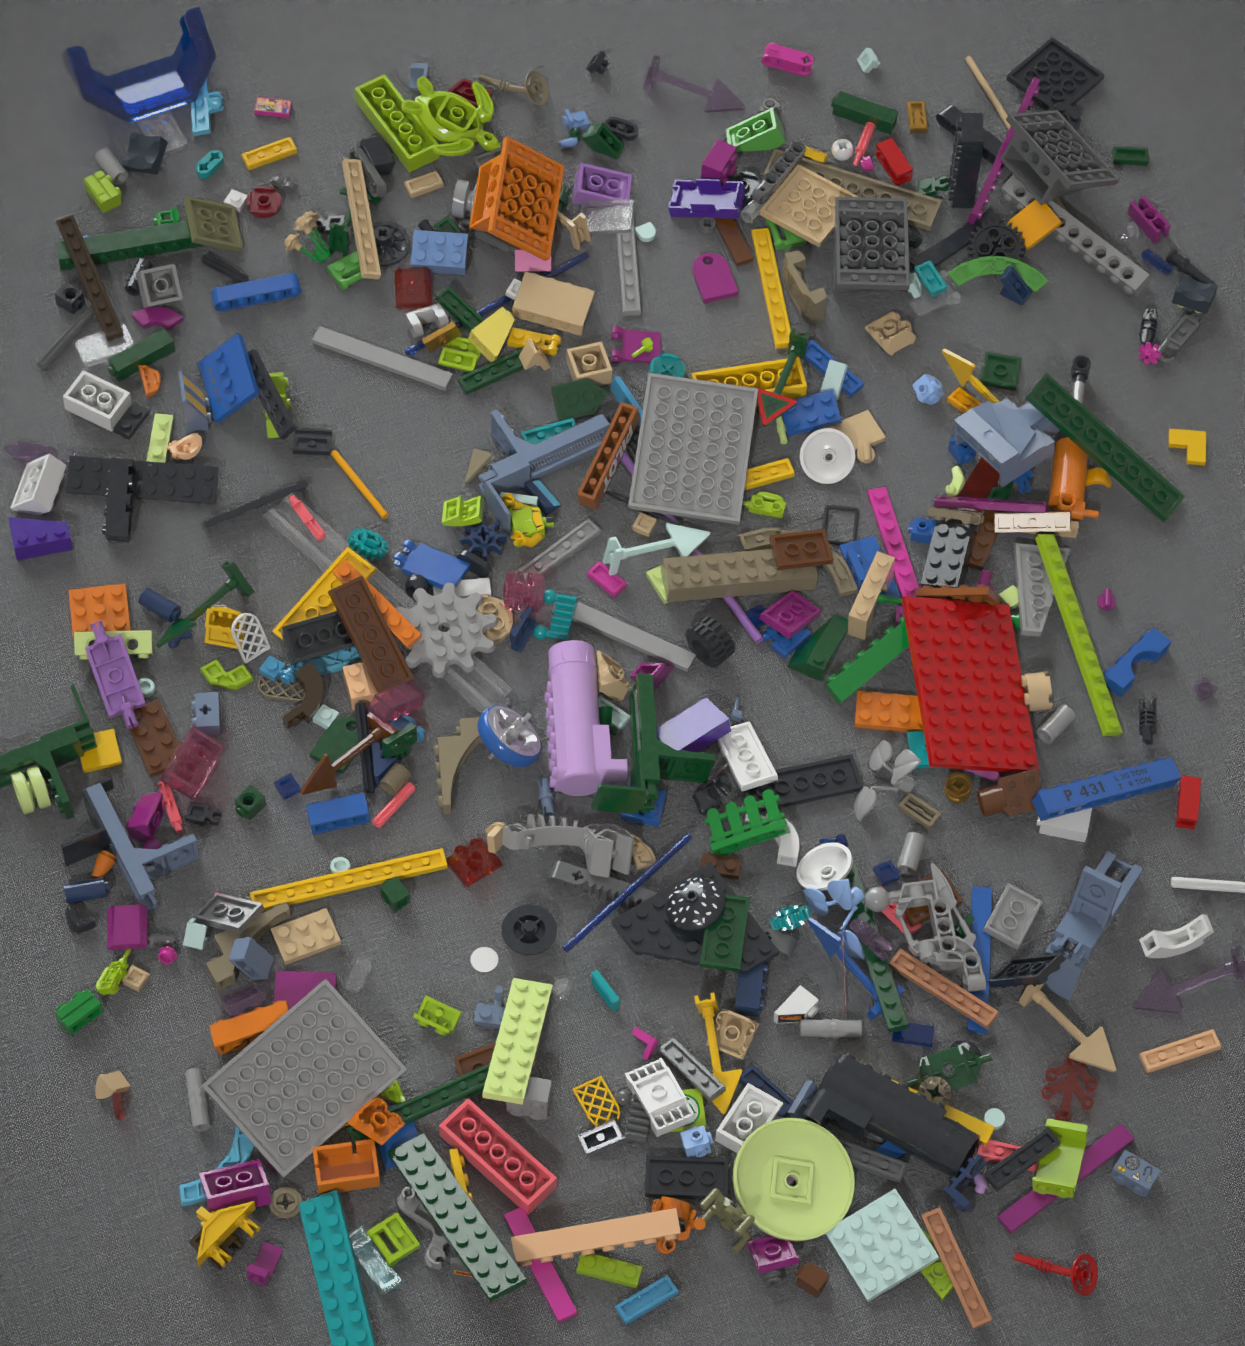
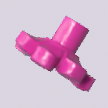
M1147 342L1145 346L1141 345L1139 351L1142 353H1139V359H1144V364L1146 365L1150 361L1152 364H1156L1158 362L1157 358L1161 357V352L1157 351L1159 346L1155 344L1152 347L1151 342Z

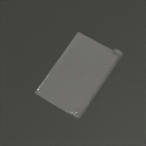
M125 324L120 325L124 336L108 342L103 332L73 341L85 369L89 366L108 361V358L135 344Z

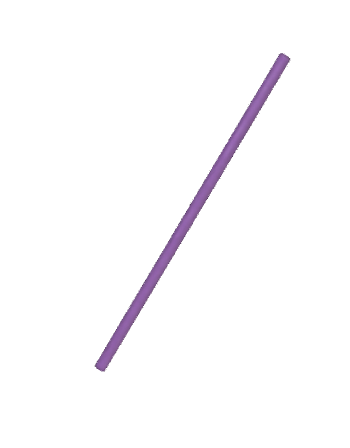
M625 451L621 461L633 476L635 463ZM660 513L672 521L678 522L673 515ZM697 548V549H696L694 552H692L690 555H691V556H695V555H702V554L700 553V551H699L698 548ZM723 597V600L756 644L762 642V635L734 597Z

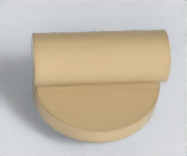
M865 442L857 450L856 456L860 462L867 464L873 461L875 452L871 448V443Z

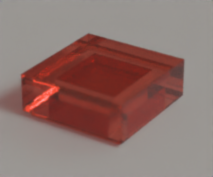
M121 1092L113 1093L115 1117L117 1120L124 1119Z

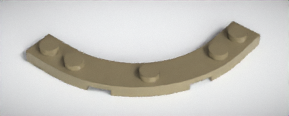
M766 528L739 534V541L743 551L771 548L770 535L802 531ZM830 546L834 559L833 564L823 565V567L830 574L839 597L857 593L858 588L847 563Z

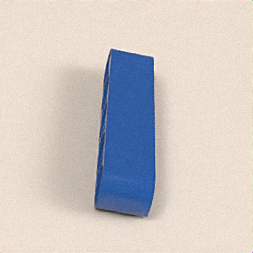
M289 273L217 287L211 291L215 310L226 311L297 297L301 294L302 290L297 274Z

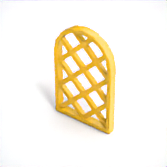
M602 1076L572 1089L593 1126L598 1125V1119L610 1120L611 1113L617 1114V1119L619 1120L620 1109L618 1103L615 1101ZM598 1081L597 1086L592 1085V1083ZM600 1082H602L605 1088L599 1087ZM588 1086L595 1088L594 1095L587 1093ZM585 1087L584 1092L580 1091L579 1089ZM597 1091H605L604 1097L597 1096ZM577 1093L583 1094L582 1099H580ZM607 1093L609 1094L611 1100L606 1098ZM585 1095L593 1097L591 1103L584 1102ZM595 1098L602 1100L601 1106L593 1104ZM605 1101L612 1103L610 1109L603 1107ZM584 1105L590 1106L588 1112ZM614 1105L617 1111L612 1110ZM592 1107L599 1109L597 1115L590 1113ZM602 1110L609 1112L607 1118L600 1116Z

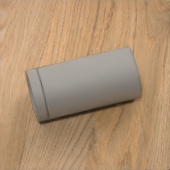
M108 148L97 152L95 160L105 174L111 177L113 184L120 185L124 183L128 178V174Z
M1062 704L1037 730L1039 738L1045 743L1051 744L1076 718L1075 712L1069 706Z
M916 832L907 833L897 870L901 874L907 876L916 874L926 840L923 835Z

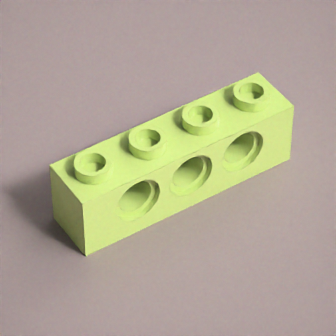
M152 630L105 631L109 637L122 635L129 657L130 655H137V658H149V655H154ZM74 632L75 656H79L80 660H89L85 648L90 646L92 641H95L96 638L93 632ZM131 640L138 641V647L135 650H130L128 647V643Z

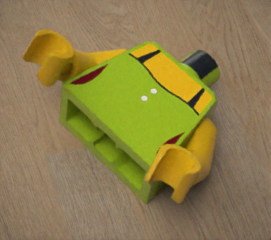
M506 493L502 497L505 500L503 501L505 506L508 507L510 505L509 512L511 514V528L513 532L510 538L515 540L513 544L516 548L522 546L534 547L545 538V528L554 526L553 516L542 517L539 507L523 504L515 500L511 493Z

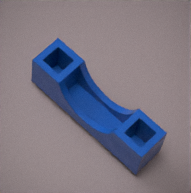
M1155 628L1149 633L1145 632L1141 636L1140 641L1137 644L1134 643L1129 648L1125 656L1121 655L1113 668L1109 667L1105 671L1103 676L1107 688L1121 698L1134 683L1135 675L1131 667L1135 663L1144 660L1157 663L1169 651L1171 640Z

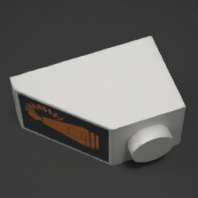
M800 985L774 1012L773 1021L776 1024L800 1022L801 1019L813 1018L819 1010V999Z

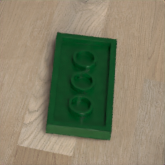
M725 894L726 903L723 914L715 924L705 929L700 967L740 972L750 897Z

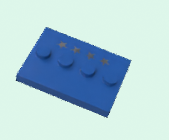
M237 333L198 362L216 422H222L260 394L242 335Z

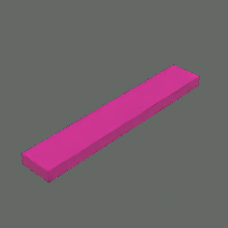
M521 1207L504 1214V1219L513 1236L536 1233L526 1212ZM541 1260L532 1261L533 1264L529 1265L557 1322H563L577 1315V1310L552 1262L541 1263Z

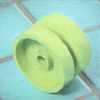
M37 765L27 768L28 781H26L21 771L10 774L24 815L34 812L35 805L33 799H35L40 809L51 806L47 785Z

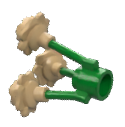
M312 211L304 213L295 221L296 228H294V231H304L317 246L313 250L314 255L304 249L303 245L299 243V233L295 235L290 234L285 239L284 244L287 246L286 252L296 249L309 256L314 263L318 261L322 264L331 257V253L317 230L316 221L320 217L318 213H313ZM312 230H313L314 233L316 234V236H317L319 242L317 241V239H316V238L314 237V235L312 234V232H311Z

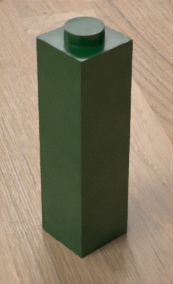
M842 91L839 92L837 97L834 96L831 103L833 115L864 126L867 122H872L876 125L875 130L890 135L897 123L899 111Z
M162 329L108 358V371L112 377L115 376L120 382L138 372V365L149 366L175 352L174 340L165 329Z

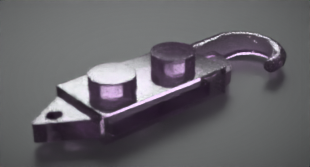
M17 441L15 444L4 446V450L13 457V460L31 462L51 454L67 465L66 467L69 465V460L59 459L58 451L54 447ZM67 449V452L71 453L73 456H77L76 452L73 449Z

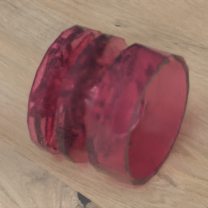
M509 570L503 586L505 610H512L514 608V610L519 611L523 604L524 610L527 611L530 606L533 608L532 612H539L544 597L542 573L528 572L524 580L523 572L518 571L516 573Z

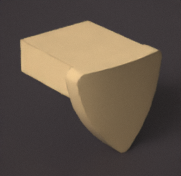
M504 822L493 823L485 829L488 834V852L496 853L503 846V828L506 826Z
M120 1071L100 1074L96 1082V1098L104 1099L114 1094L128 1091L131 1085Z

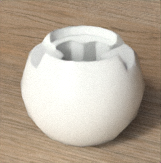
M847 139L836 140L831 148L833 157L840 161L848 160L853 154L852 143Z

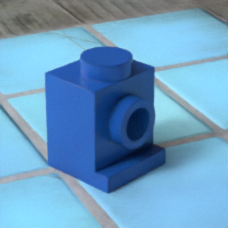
M955 437L949 440L948 450L959 466L964 463H970L975 459L976 451L965 441L957 446L955 444Z
M915 517L914 522L909 523L908 533H911L910 541L931 544L937 520L933 519L931 521Z

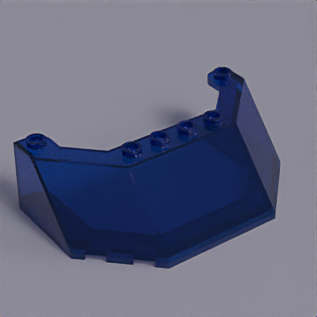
M199 6L189 9L180 18L183 34L171 56L105 76L91 68L86 51L81 46L67 48L62 53L67 71L83 100L127 123L195 102L217 58Z

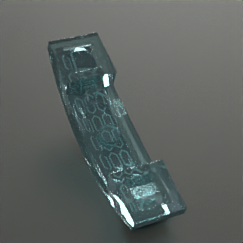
M362 1227L349 1234L356 1260L381 1292L386 1294L403 1284V1281L394 1269H390L375 1249L372 1240Z

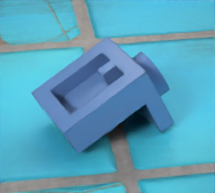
M568 109L564 110L562 120L564 126L568 127L569 131L572 128H577L580 131L590 126L584 110L570 114Z

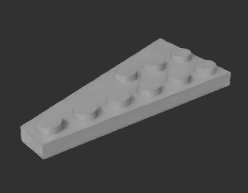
M1016 543L1014 555L1021 635L1040 637L1054 598V592L1038 546ZM1059 548L1065 564L1070 549Z

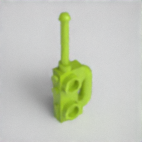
M758 492L756 495H752L751 501H742V505L746 506L745 508H749L748 512L783 519L786 502H784L780 495Z
M126 949L119 961L111 962L110 966L103 970L96 983V990L101 995H113L118 992L121 979L125 978L128 973L126 971L129 966L127 958L132 949Z

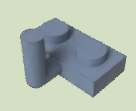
M497 986L495 988L494 1005L477 1003L474 1025L500 1028L505 1007H501L503 1001L502 987Z

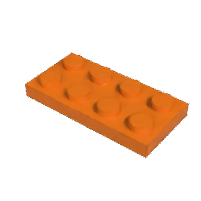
M857 690L854 727L900 732L923 731L918 696Z

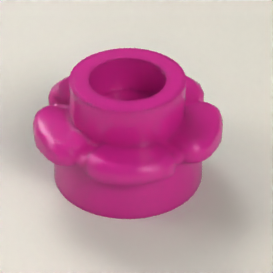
M862 156L863 160L860 161L863 171L867 170L869 173L870 170L874 169L870 156Z
M170 946L161 947L158 959L164 964H172L177 959L175 949Z

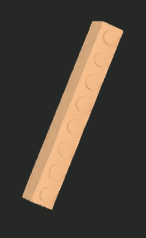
M674 1208L511 1237L516 1263H520L522 1267L532 1265V1261L541 1260V1263L553 1261V1257L561 1256L562 1259L573 1258L575 1253L582 1252V1256L595 1254L594 1250L603 1249V1252L614 1251L615 1246L623 1245L624 1248L636 1247L638 1242H644V1245L657 1243L656 1239L665 1238V1241L676 1240L677 1236L681 1235L677 1209Z

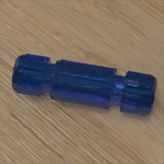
M1149 249L1144 250L1141 254L1144 260H1149L1148 263L1158 270L1161 269V272L1165 275H1169L1172 272L1173 267L1170 264H1166V261L1156 254L1153 255V252Z

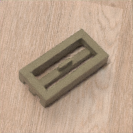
M911 792L898 805L900 811L928 830L932 828V825H935L942 814ZM909 800L918 805L919 807H916L913 804H911ZM923 810H925L926 812H928L929 814H931V815L934 816V817L932 818L931 816H929L928 814H926L925 812H923Z

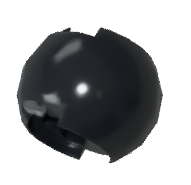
M413 574L406 579L405 591L411 597H413L415 590L418 588H423L427 592L428 582L424 576Z

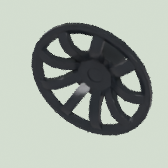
M373 223V228L377 227L374 230L376 248L379 249V265L389 266L404 259L410 249V239L407 232L394 223ZM396 229L403 234L399 237L393 236ZM405 240V241H406V246H405V247L399 246V245L396 244L395 242H400V241ZM391 246L396 250L401 251L402 254L396 257L391 249ZM384 249L387 250L392 260L383 261Z

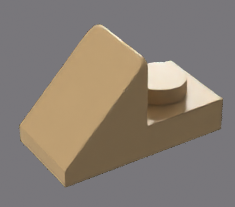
M531 338L528 339L519 355L524 369L527 370L534 365L537 367L541 366L544 371L551 368L543 351Z

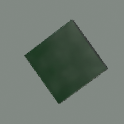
M985 352L980 382L984 386L1016 391L1021 358Z

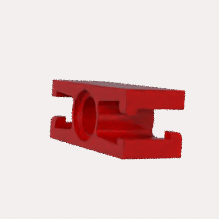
M890 138L877 143L876 148L878 150L875 151V156L895 186L911 181L912 176L910 173H913V168L894 140Z
M1181 776L1175 827L1195 830L1198 821L1201 778Z

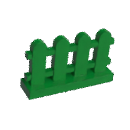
M767 789L762 794L763 800L756 801L753 796H747L744 799L745 806L738 808L736 803L729 802L725 807V813L719 814L717 809H709L707 812L708 818L704 820L705 824L711 827L713 836L709 838L713 853L723 856L791 833L789 825L785 820L784 812L780 813L777 802L781 801L779 795H775L772 790ZM763 806L766 807L768 818L761 819L759 808ZM747 812L750 824L743 826L740 814ZM728 818L731 830L725 832L722 820Z

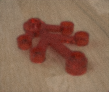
M1069 1055L1064 1065L1056 1069L1049 1068L1045 1075L1049 1082L1056 1081L1058 1076L1069 1072L1068 1078L1052 1087H1043L1041 1092L1043 1099L1050 1100L1053 1095L1065 1089L1061 1109L1056 1112L1054 1119L1070 1122L1072 1117L1069 1108L1073 1091L1080 1100L1083 1109L1090 1110L1094 1105V1099L1087 1096L1076 1081L1077 1073L1084 1081L1087 1091L1094 1092L1098 1087V1081L1091 1078L1085 1070L1086 1063L1079 1062V1064H1074L1072 1062L1073 1059H1070ZM1054 1073L1055 1077H1050L1048 1074ZM1088 1083H1093L1095 1087H1090ZM1050 1091L1051 1095H1046L1044 1092ZM1084 1101H1089L1091 1105H1086ZM1060 1114H1065L1067 1118H1062Z

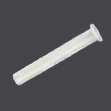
M1184 877L1171 878V887L1245 893V882Z

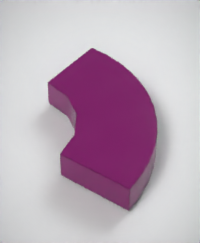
M148 307L132 313V318L143 329L158 325L170 330L183 321V317L180 314L164 307Z

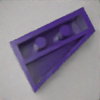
M8 517L17 560L73 550L68 522Z

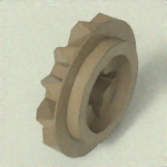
M929 1077L919 1087L918 1092L925 1095L927 1100L932 1103L937 1102L946 1106L951 1098V1088L943 1078ZM938 1084V1092L941 1093L943 1097L936 1096L935 1099L931 1101V1093H929V1091H927L926 1089L934 1090Z
M283 1187L271 1195L269 1207L272 1214L276 1215L278 1219L285 1218L288 1220L291 1217H296L300 1211L299 1203H302V1198L295 1189ZM284 1197H286L288 1203H292L288 1205L287 1210H285L283 1205H280L283 1204Z

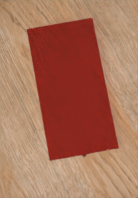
M981 457L957 497L987 499L992 488L999 486L1000 473ZM974 509V510H976V511L982 513V511H983L984 509Z

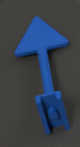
M809 917L807 921L829 957L831 958L836 953L843 962L842 949L839 947L842 939ZM844 952L845 966L872 994L871 997L876 1001L867 1013L868 1018L872 1021L882 1013L873 983L848 954ZM898 985L896 989L900 998V994L904 992V989Z

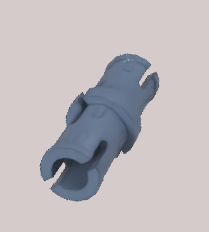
M542 778L538 780L540 793L538 799L541 802L542 815L544 818H549V816H555L553 807L554 795L551 793L550 780Z

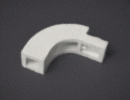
M747 813L745 818V825L750 824ZM766 814V817L761 816V819L768 818V814ZM785 818L791 833L774 838L779 845L777 864L796 867L799 854V837L793 825Z
M1201 914L1179 929L1167 932L1153 930L1139 941L1146 957L1168 958L1197 948L1204 943L1203 939L1214 933L1208 916Z

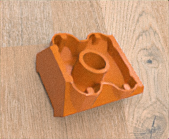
M380 1098L368 1101L347 1122L348 1125L381 1145H384L405 1125L397 1113H390L387 1110L386 1102Z

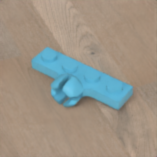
M206 74L189 77L192 133L194 136L210 134V116L212 113L224 110L223 97L219 91L209 93L208 77Z

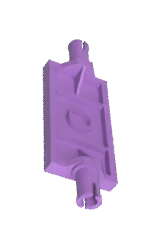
M96 621L99 629H97L95 622L91 624L96 638L95 643L86 647L85 650L109 718L123 714L127 729H132L131 721L134 727L139 725L134 710L146 706V702L122 635L109 637L105 632L103 622Z

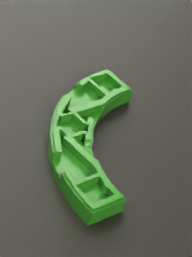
M987 256L962 263L947 273L958 287L980 276L1002 275L1010 266L1015 268L1025 284L1034 293L1049 282L1042 273L1032 266L1017 259L1002 256Z

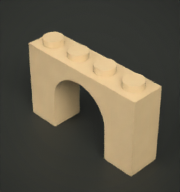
M877 551L849 613V635L866 640L872 627L873 613L881 591L887 593L893 579L895 557Z

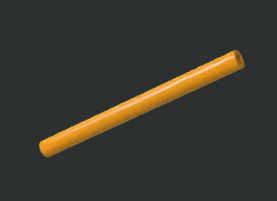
M332 451L331 456L382 519H386L389 516L386 510L338 451Z

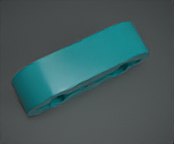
M211 150L196 164V174L199 178H209L222 166L224 162L222 152Z

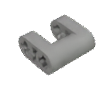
M439 303L404 313L407 327L414 338L424 336L422 328L424 324L435 322L439 329L449 324L447 315Z

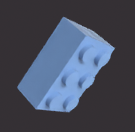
M414 230L411 255L412 271L466 275L468 234Z

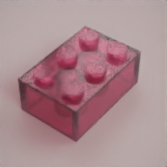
M192 726L184 734L160 781L189 799L194 800L201 793L225 746Z

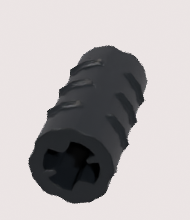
M145 258L137 260L125 286L128 294L132 296L140 295L136 272L151 269L153 265L149 260Z

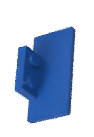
M875 536L840 545V551L853 575L858 593L877 551L881 552ZM892 579L887 593L881 591L880 594L900 598V593L894 579Z

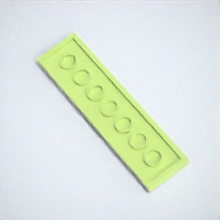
M513 978L482 1098L523 1105L552 993V984Z

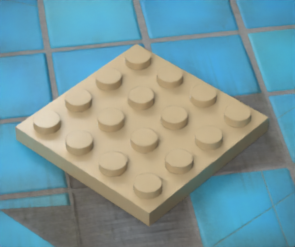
M798 164L760 209L759 215L820 248L834 229L835 197L858 196Z

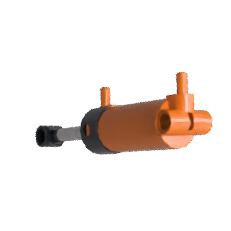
M1083 355L1074 358L1071 368V376L1074 380L1072 396L1081 404H1083L1085 381L1088 379L1091 367L1090 359ZM1060 430L1055 434L1054 438L1055 444L1048 505L1055 512H1070V520H1083V517L1098 518L1099 511L1085 509L1084 497L1089 455Z

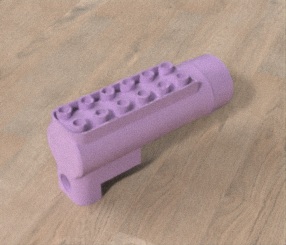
M578 640L557 643L548 651V676L550 681H547V691H545V703H548L546 720H549L547 736H550L548 753H551L549 770H552L550 788L570 796H586L595 793L599 784L626 786L628 776L627 759H611L609 725H600L595 649L591 644Z

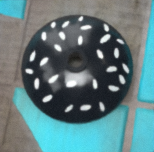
M693 877L686 879L671 891L666 905L667 914L671 922L681 930L695 932L707 929L715 924L723 914L726 903L725 894L720 885L710 878Z

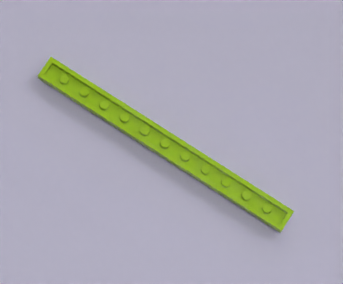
M1039 534L1035 540L1103 736H1119L1123 731L1055 535Z

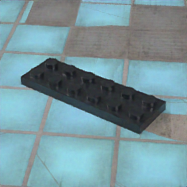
M853 754L775 770L778 775L777 781L745 790L743 793L745 798L753 796L756 801L763 800V792L770 789L775 795H779L781 801L777 802L778 807L783 808L859 792L863 785ZM760 807L759 812L767 811L766 807Z

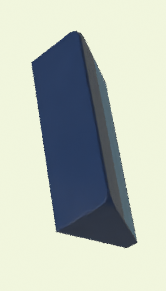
M540 480L524 484V491L529 496L538 497V507L546 516L561 507L559 501Z

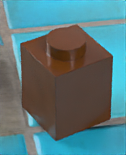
M808 1261L806 1266L802 1265L798 1269L796 1285L817 1298L828 1284L830 1274Z

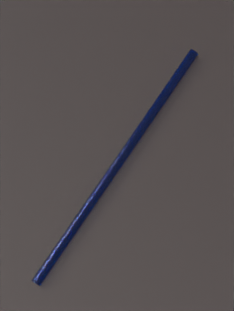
M584 252L542 276L553 278L589 258L587 252ZM505 295L476 312L483 316L513 299ZM459 321L455 322L458 329L463 327ZM420 341L405 349V353L407 356H410L426 346L423 341Z

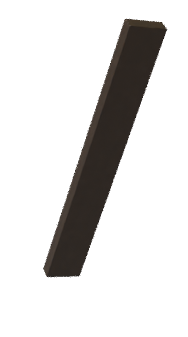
M73 214L57 219L58 229L106 341L123 337V330Z

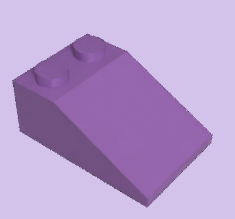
M580 163L575 175L572 203L586 207L627 206L630 199L632 175Z

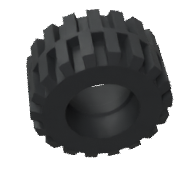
M710 616L702 617L685 633L692 652L709 667H718L735 653V645L729 632L721 623Z

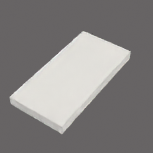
M750 721L732 726L731 732L716 741L741 792L778 780V775Z

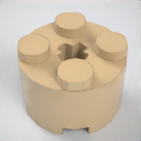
M1047 671L1021 675L1022 687L1025 689V705L1028 706L1029 712L1052 709L1053 702H1049L1052 688Z

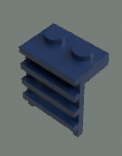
M979 1154L974 1160L971 1158L967 1160L970 1163L966 1169L960 1168L962 1174L957 1179L953 1176L951 1180L954 1183L949 1188L946 1186L943 1188L953 1198L951 1201L953 1205L962 1213L965 1210L971 1213L975 1209L974 1205L961 1192L987 1164L985 1160L979 1165L977 1164L982 1158ZM973 1167H974L975 1170H974V1171L971 1173V1175H970L969 1172H970V1171L973 1169ZM966 1177L967 1179L962 1184L961 1181Z

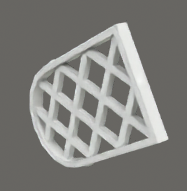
M243 613L235 618L232 623L231 633L243 662L246 664L271 647L260 621L255 615ZM246 616H252L250 622L245 621ZM237 622H241L239 629L235 628ZM244 623L249 624L247 631L242 630ZM252 625L257 626L255 633L249 632ZM241 632L246 633L244 639H238ZM248 634L253 635L252 641H247ZM256 636L261 637L259 643L254 642ZM245 643L250 644L248 650L243 649ZM253 645L258 646L256 652L251 651Z

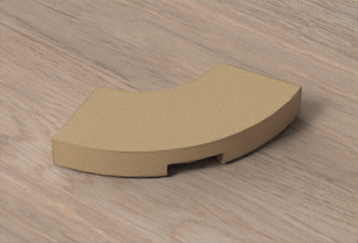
M633 835L632 859L636 864V869L656 871L657 864L653 851L641 841V838Z

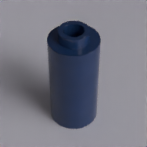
M146 588L139 597L138 603L169 622L176 621L181 615V607L150 588Z
M103 877L64 884L67 904L107 897L106 893L110 892L108 880L104 881Z

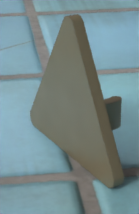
M476 448L473 450L465 478L466 483H469L477 473L482 474L486 472V469L483 467L488 464L493 454Z

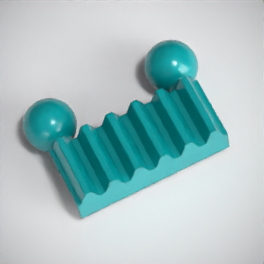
M547 589L542 594L543 601L546 604L556 602L550 630L544 625H537L533 630V635L539 640L548 637L549 639L557 638L568 641L578 597L556 594L554 590Z

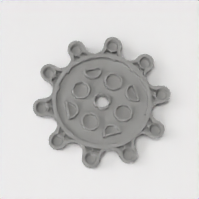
M446 583L440 595L432 596L423 588H418L413 594L414 600L417 603L415 607L410 609L404 607L396 608L422 635V638L410 648V654L405 658L409 668H415L422 662H428L432 665V674L436 678L444 677L447 668L452 664L459 665L464 672H472L475 669V662L472 659L474 653L478 651L492 653L495 650L494 642L486 638L484 632L489 628L496 627L498 619L493 614L484 615L478 612L479 606L483 603V597L480 593L475 592L467 598H460L456 596L455 585ZM442 625L449 628L447 632H441L439 629ZM393 635V637H394V639H395L397 645H398V646L403 645V644Z

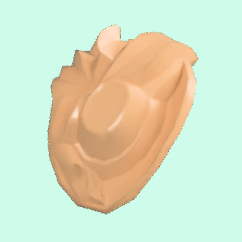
M192 433L179 441H172L165 449L170 450L172 457L176 460L191 459L199 453L202 446V438L198 433Z

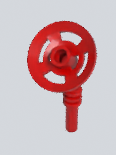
M1017 1252L1014 1254V1261L1036 1267V1270L1040 1269L1042 1272L1045 1270V1273L1049 1271L1071 1277L1072 1286L1078 1295L1087 1296L1092 1293L1096 1286L1098 1268L1095 1259L1090 1254L1079 1255L1074 1261L1072 1269L1051 1264V1261L1046 1262L1045 1259L1042 1261V1258L1035 1259ZM1082 1259H1085L1089 1265H1087L1085 1262H1082ZM1091 1272V1274H1090V1281H1089V1283H1088V1285H1087L1085 1282L1088 1280V1278H1089V1273Z

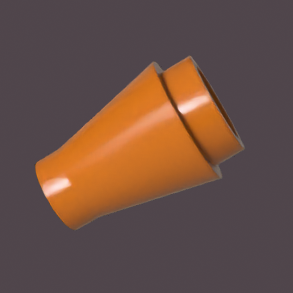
M102 850L97 855L91 877L94 879L104 877L116 863L114 861L116 856Z

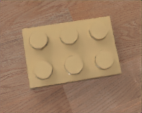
M327 908L271 928V934L285 965L341 945V940Z

